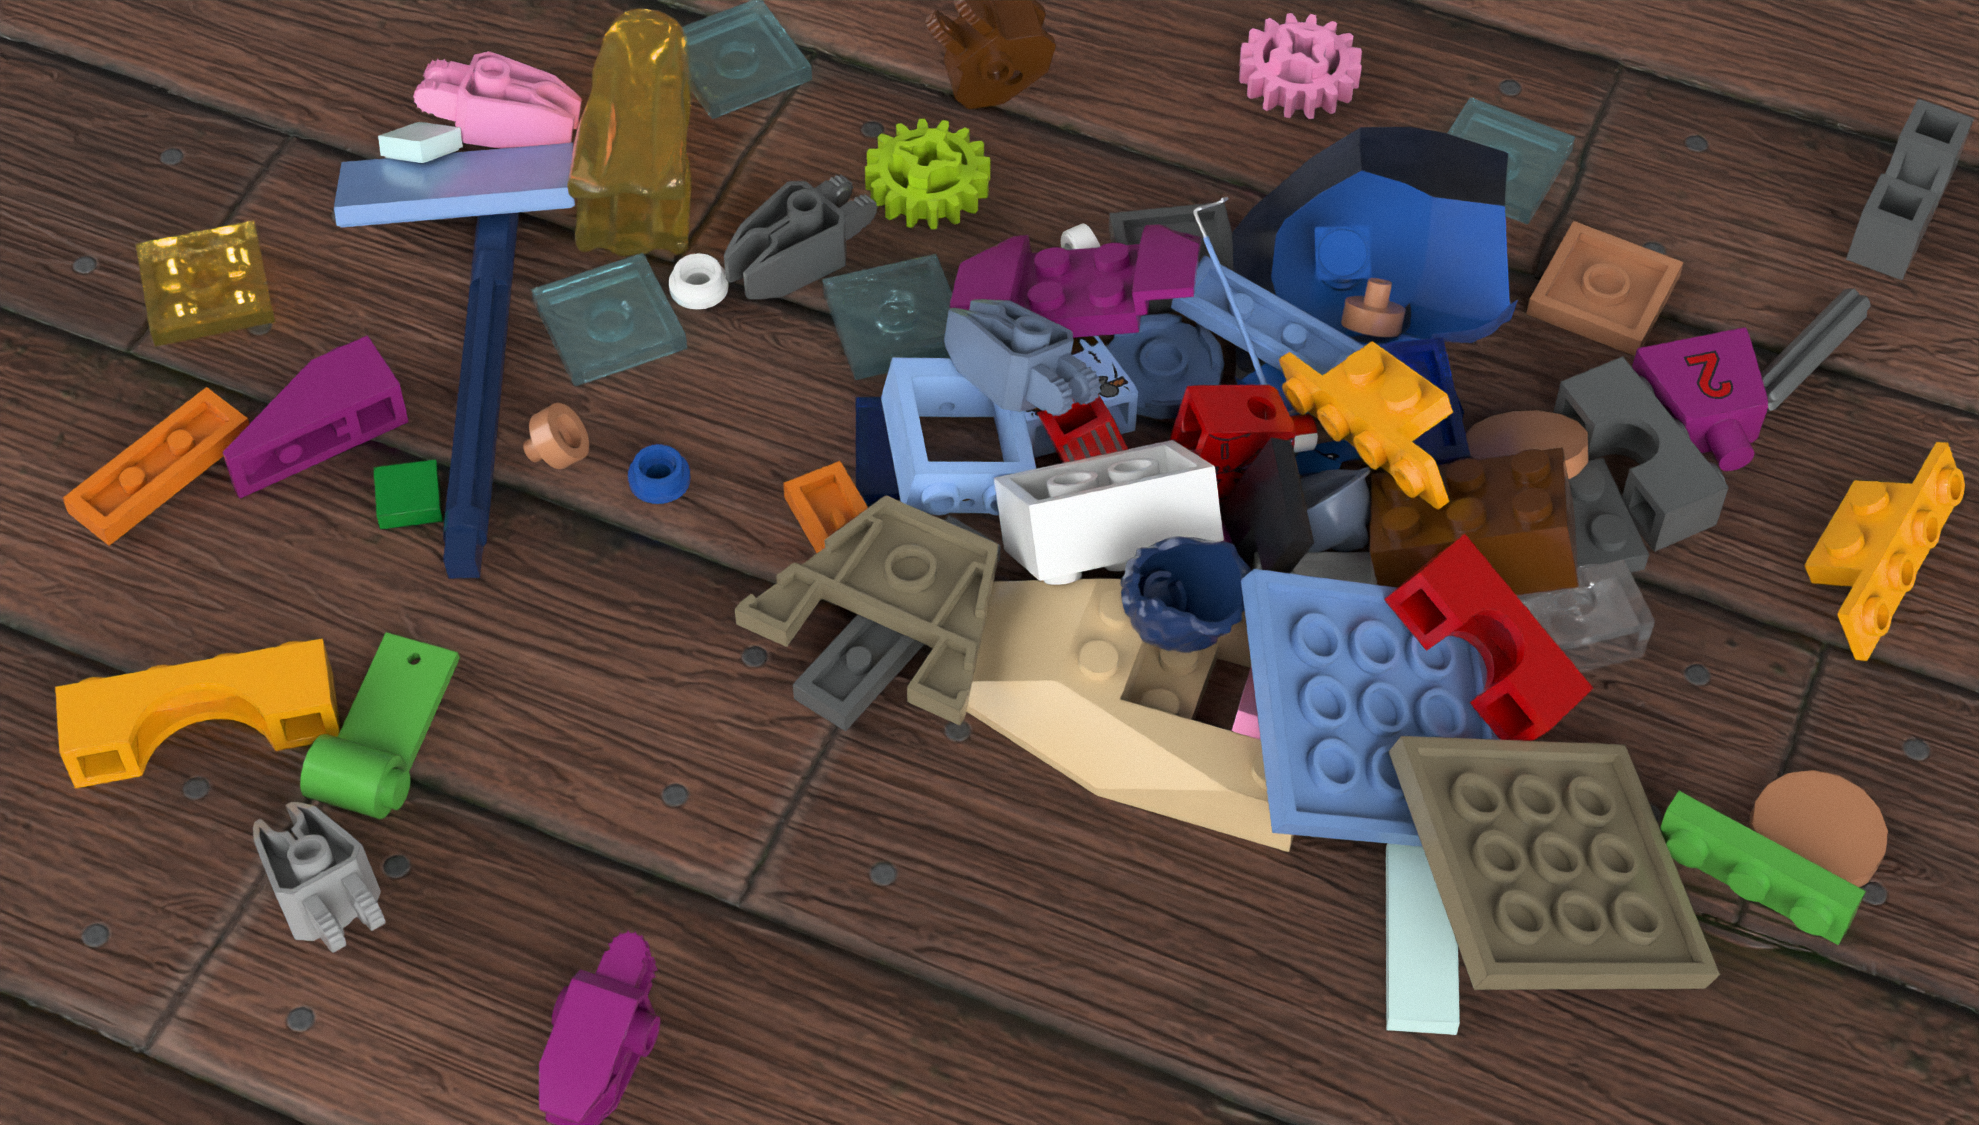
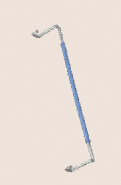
M1223 197L1217 202L1195 208L1193 214L1237 320L1260 384L1267 385L1228 281L1197 213L1202 209L1220 205L1229 199L1228 197ZM1294 409L1289 411L1288 413L1289 415H1292L1294 413H1297V411Z

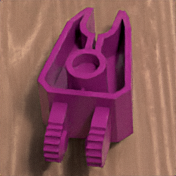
M627 930L624 934L619 932V936L613 937L612 943H608L610 949L604 952L596 973L593 974L580 969L572 978L570 985L562 989L556 1000L552 1013L553 1029L539 1063V1110L546 1113L545 1120L548 1123L554 1125H599L617 1108L641 1056L647 1057L654 1047L661 1021L660 1016L655 1014L648 995L653 985L651 980L656 978L654 973L657 971L654 957L651 956L648 942L645 941L643 935L639 936L636 931L629 933V930Z

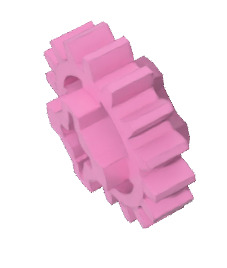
M1289 13L1286 16L1285 24L1281 25L1275 20L1268 18L1265 20L1264 32L1252 28L1249 31L1248 43H1242L1239 81L1240 83L1248 84L1247 96L1250 99L1264 97L1263 109L1266 111L1279 105L1284 107L1283 112L1286 118H1291L1295 109L1303 110L1308 119H1314L1315 109L1319 107L1333 114L1336 112L1337 100L1349 103L1352 100L1353 89L1359 88L1362 65H1360L1362 51L1361 48L1352 47L1354 36L1351 33L1336 35L1337 23L1334 21L1327 23L1323 27L1316 25L1317 18L1313 14L1307 17L1306 22H1297L1293 13ZM1335 68L1336 71L1330 75L1331 70Z

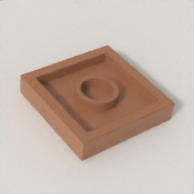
M1573 221L1532 293L1526 315L1635 356L1637 348L1644 346L1679 280L1684 262Z

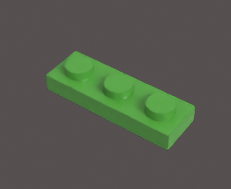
M1678 791L1666 810L1660 830L1671 857L1675 861L1686 867L1697 868L1730 886L1740 897L1749 901L1760 902L1791 919L1802 931L1811 935L1822 936L1837 945L1840 944L1866 893L1865 890L1681 791Z

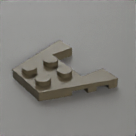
M885 495L824 540V549L802 565L795 562L776 575L777 583L757 598L750 594L735 608L737 625L785 647H788L821 599L832 602L932 647L933 649L907 687V702L960 726L965 719L998 563L999 544Z

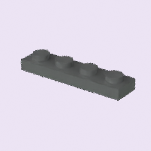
M950 515L944 520L993 541ZM998 545V562L1000 561V545ZM857 614L793 684L794 699L839 728L847 731L924 644Z

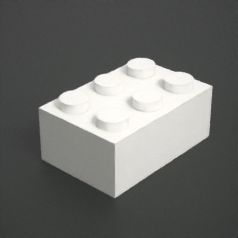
M1174 440L994 478L1004 550L1039 581L1044 580L1046 584L1061 585L1072 583L1082 578V571L1105 567L1109 571H1125L1127 561L1135 556L1137 549L1149 547L1170 537H1196L1216 542L1224 540L1215 466Z

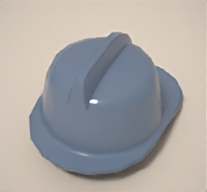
M1369 467L1360 470L1321 471L1324 473L1307 475L1300 478L1314 544L1308 550V553H1319L1330 548L1337 552L1346 553L1363 548L1368 544L1369 537L1366 526L1371 522V495L1365 477L1371 471Z

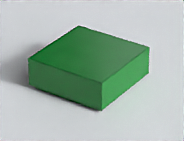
M436 459L374 467L376 515L380 530L443 522L440 478Z

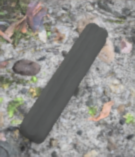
M1854 288L1843 290L1761 372L1768 397L1767 412L1775 410L1867 317V310L1871 306L1867 296L1860 295Z

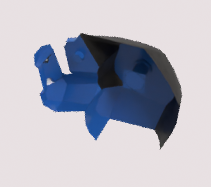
M1360 127L1310 158L1248 212L1232 232L1233 271L1360 344L1366 346L1373 341L1447 393L1453 413L1412 441L1429 455L1435 457L1449 452L1455 447L1464 417V410L1435 341L1472 343L1493 334L1503 323L1511 320L1518 301L1516 300L1511 304L1509 302L1505 217L1506 176L1509 153L1447 133L1415 127ZM1369 278L1390 281L1392 287L1389 301L1405 308L1401 334L1396 337L1366 335L1347 329L1341 324L1346 298L1350 296H1365ZM1235 345V379L1237 385H1261L1249 352ZM1258 358L1267 385H1271L1278 390L1288 412L1294 410L1282 390V384L1286 382L1284 373ZM1345 439L1339 442L1332 441L1317 444L1314 450L1299 452L1295 457L1298 472L1302 476L1339 469L1342 462L1362 459L1356 448Z

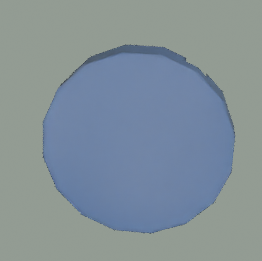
M1168 313L1141 316L1139 333L1114 334V339L1109 343V346L1108 343L1106 346L1136 386L1138 391V415L1156 419L1176 418L1187 386L1220 385L1223 378L1224 359L1221 345L1212 333L1202 325L1196 323L1195 328L1190 324L1182 323V316Z

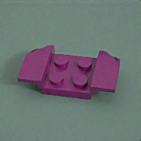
M1155 224L1145 225L1140 244L1108 243L1097 248L1072 250L1053 247L1032 253L1028 235L1013 236L960 263L951 297L950 309L969 310L971 301L975 299L1009 300L1071 330L1073 338L1139 333L1141 315L1148 314L1149 300L1194 297L1201 237Z

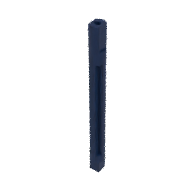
M518 213L477 216L443 529V540L445 542L443 561L449 579L480 578L483 547L487 543Z

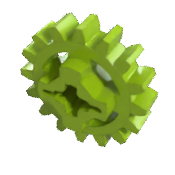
M925 118L919 119L917 129L909 130L905 125L899 123L896 125V137L893 138L881 133L878 136V149H868L867 166H865L866 190L871 191V199L877 203L876 206L885 205V218L892 220L900 214L905 215L906 227L913 228L919 219H926L930 229H937L939 218L944 217L956 225L960 223V210L963 209L966 212L975 214L978 211V198H987L989 195L990 157L984 156V143L982 140L970 143V130L967 128L960 129L956 133L949 132V121L942 120L937 128H929Z

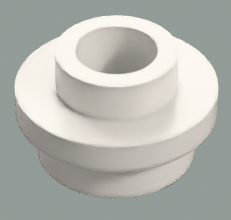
M697 253L683 257L676 263L669 277L671 297L676 303L689 309H706L717 305L725 298L729 288L724 268L720 266L715 258L706 254Z

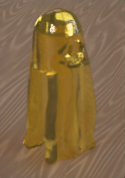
M632 9L618 16L611 23L604 36L593 67L592 90L578 125L567 181L568 195L572 198H578L575 241L577 248L581 252L603 248L609 249L619 256H639L647 254L654 249H666L676 255L688 250L692 197L691 172L687 155V134L692 102L689 47L685 31L673 17L658 10Z

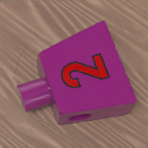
M1746 327L1637 348L1632 365L1633 370L1638 376H1643L1648 380L1653 388L1655 397L1672 418H1676L1683 423L1688 431L1690 440L1701 453L1712 451L1720 469L1723 471H1734L1747 465L1755 454L1750 443L1759 436L1768 409V397Z

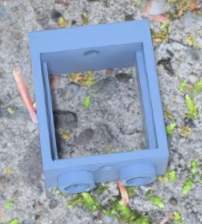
M892 358L881 401L901 502L931 515H945L949 513H990L992 515H999L994 478L1037 469L1023 411L1001 409L956 370L951 358ZM919 417H994L1004 462H928Z

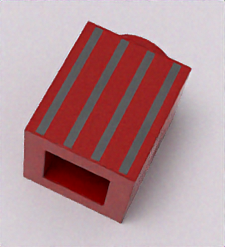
M1100 396L1095 401L1082 405L1079 402L1075 403L1073 399L1072 409L1059 416H1053L1051 413L1047 414L1046 410H1041L1037 413L1061 463L1128 449L1114 418Z

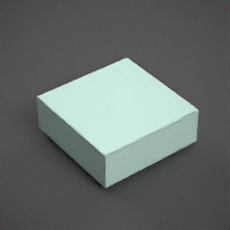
M416 122L378 136L381 156L417 163L431 161L456 152L459 148L463 147L460 127Z

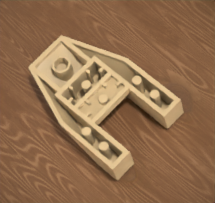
M1078 579L1075 582L1061 585L1046 584L1044 580L993 582L966 712L1097 796L1289 852L1294 835L1272 833L1261 740L1195 721L1217 658L1251 667L1245 611L1242 613V621L1234 624L1231 627L1230 633L1218 637L1216 644L1203 650L1183 653L1174 650L1166 651L1142 641L1139 634L1132 627L1131 619L1124 612L1121 598V579Z

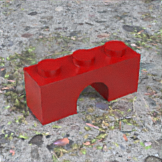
M1463 534L1434 556L1384 599L1426 651L1448 636L1462 638L1478 650L1486 665L1487 681L1484 689L1469 703L1500 740L1534 741L1551 730L1593 689L1573 662L1566 656L1466 534Z

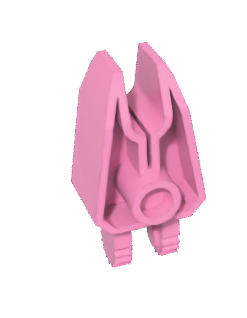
M490 51L475 54L470 65L454 61L446 62L445 59L432 60L425 69L424 81L418 84L413 95L415 98L414 103L417 104V108L422 109V112L425 111L428 115L433 113L436 117L456 121L455 127H460L463 143L499 149L571 143L573 129H577L579 125L582 102L577 93L557 76Z

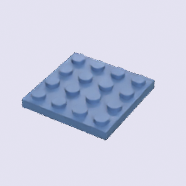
M1253 569L1241 579L1272 833L1423 847L1388 751L1401 736L1500 740L1469 703L1484 689L1487 681V669L1482 656L1468 641L1454 636L1445 637L1426 651L1384 600L1397 589L1396 587Z

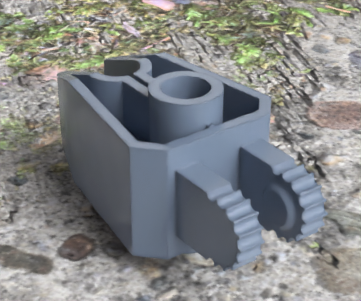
M975 299L971 301L969 310L949 309L944 343L956 370L1001 409L1021 412L1033 410L1037 407L1042 411L1046 410L1047 414L1051 413L1053 416H1059L1072 409L1073 399L1075 403L1079 402L1082 405L1093 402L1099 397L1101 384L1099 383L1096 371H1092L1091 367L1087 368L1084 362L1071 355L1073 346V332L1009 300Z

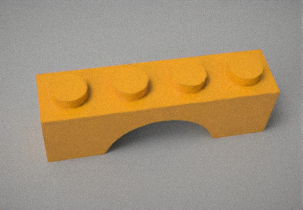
M323 638L305 642L289 641L277 647L239 654L223 653L211 659L173 666L157 665L145 671L112 677H90L79 683L55 687L59 753L75 788L143 776L153 752L166 738L179 729L200 721L227 719L245 723L262 733L275 751L312 745L319 735L329 734L338 737L341 731L334 675Z

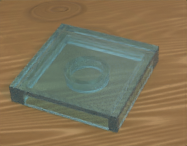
M763 0L748 1L661 35L662 50L712 119L812 80L811 64Z
M1472 97L1469 98L1447 133L1509 153L1506 176L1505 216L1525 224L1530 223L1571 154L1575 141V136Z
M643 253L531 289L533 303L574 387L688 349L686 334Z
M937 254L822 279L823 294L855 380L888 373L892 358H950L944 343L952 292Z

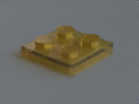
M254 220L136 244L149 328L155 347L275 322L259 236Z

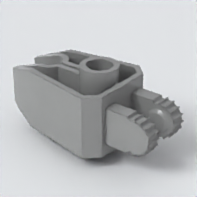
M290 802L285 806L294 825L291 830L295 839L289 831L275 832L262 819L254 822L253 840L295 940L315 941L321 938L328 949L334 953L347 945L343 928L351 923L354 918L359 917L360 921L366 924L371 931L385 924L386 920L377 903L381 890L360 842L316 806L300 802Z

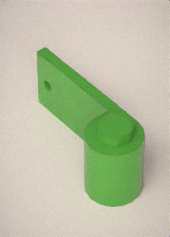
M386 632L338 737L322 734L311 745L301 772L300 789L302 795L314 801L376 819L385 818L392 809H400L406 800L410 788L411 777L409 771L459 662L460 656L458 652ZM414 659H420L419 663L411 664Z

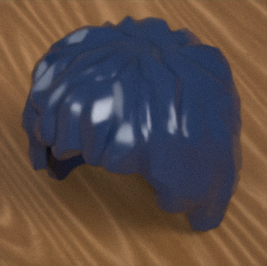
M1170 537L1149 547L1137 549L1135 556L1127 561L1125 574L1120 582L1124 612L1131 619L1130 622L1134 630L1139 634L1142 641L1166 651L1174 650L1183 653L1203 650L1216 644L1218 637L1227 635V633L1231 632V627L1234 624L1242 621V613L1245 610L1241 579L1252 570L1238 555L1236 547L1231 543L1225 541L1216 542L1196 537Z

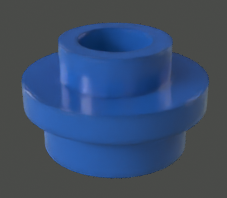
M662 444L647 446L640 450L628 469V482L632 493L640 500L652 504H664L678 499L686 492L691 481L690 468L687 461L676 449Z

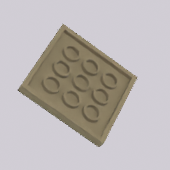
M1401 736L1388 751L1474 990L1706 989L1720 975L1625 744Z

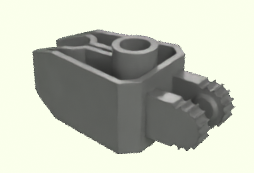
M836 174L835 177H831L829 181L826 180L815 188L806 181H788L740 224L724 254L726 280L731 283L744 278L745 296L748 299L778 298L786 296L845 267L847 257L846 241L858 234L862 228H866L868 224H871L877 213V203L866 194L855 197L853 201L847 202L853 193L852 189L854 187L852 186L853 183L841 174L840 176Z

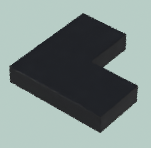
M1271 437L1221 504L1220 513L1238 555L1246 564L1258 550L1262 570L1291 573L1314 544L1291 441Z

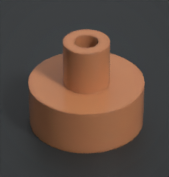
M1369 278L1365 296H1350L1346 298L1341 324L1347 329L1366 335L1396 337L1401 334L1405 308L1389 301L1392 287L1390 281Z
M554 403L531 417L529 422L531 438L524 441L523 448L526 456L532 462H539L543 459L553 468L565 469L587 456L589 452L587 431L581 419L570 407L562 403Z

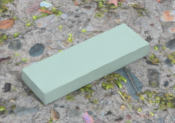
M1387 843L1386 1030L1457 1035L1460 1024L1458 944L1424 849L1421 846Z

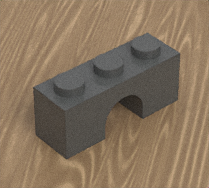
M1918 98L1899 136L1888 169L1885 174L1881 173L1862 211L1846 260L1903 280L1954 173L1974 121L1973 117Z
M1623 356L1561 381L1553 413L1562 414L1578 421L1588 432V461L1605 455L1617 454L1627 456L1640 464L1629 470L1622 498L1638 532L1654 552L1717 525L1729 488L1721 470L1714 463L1707 461L1690 440L1688 431L1683 423L1676 418H1672L1655 397L1653 388L1648 380L1643 376H1638Z

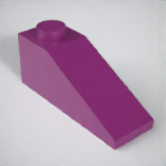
M368 335L346 345L336 347L330 352L312 359L223 451L232 485L239 499L408 423L400 383Z

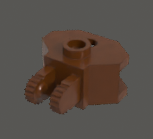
M953 0V4L960 15L957 19L953 21L949 17L944 16L939 10L933 11L925 19V24L931 35L946 48L944 63L955 99L968 109L1001 105L1011 100L1048 72L1056 48L1054 37L1042 28L1046 13L1044 7L1036 0ZM1015 70L1020 71L1017 77L1010 79Z

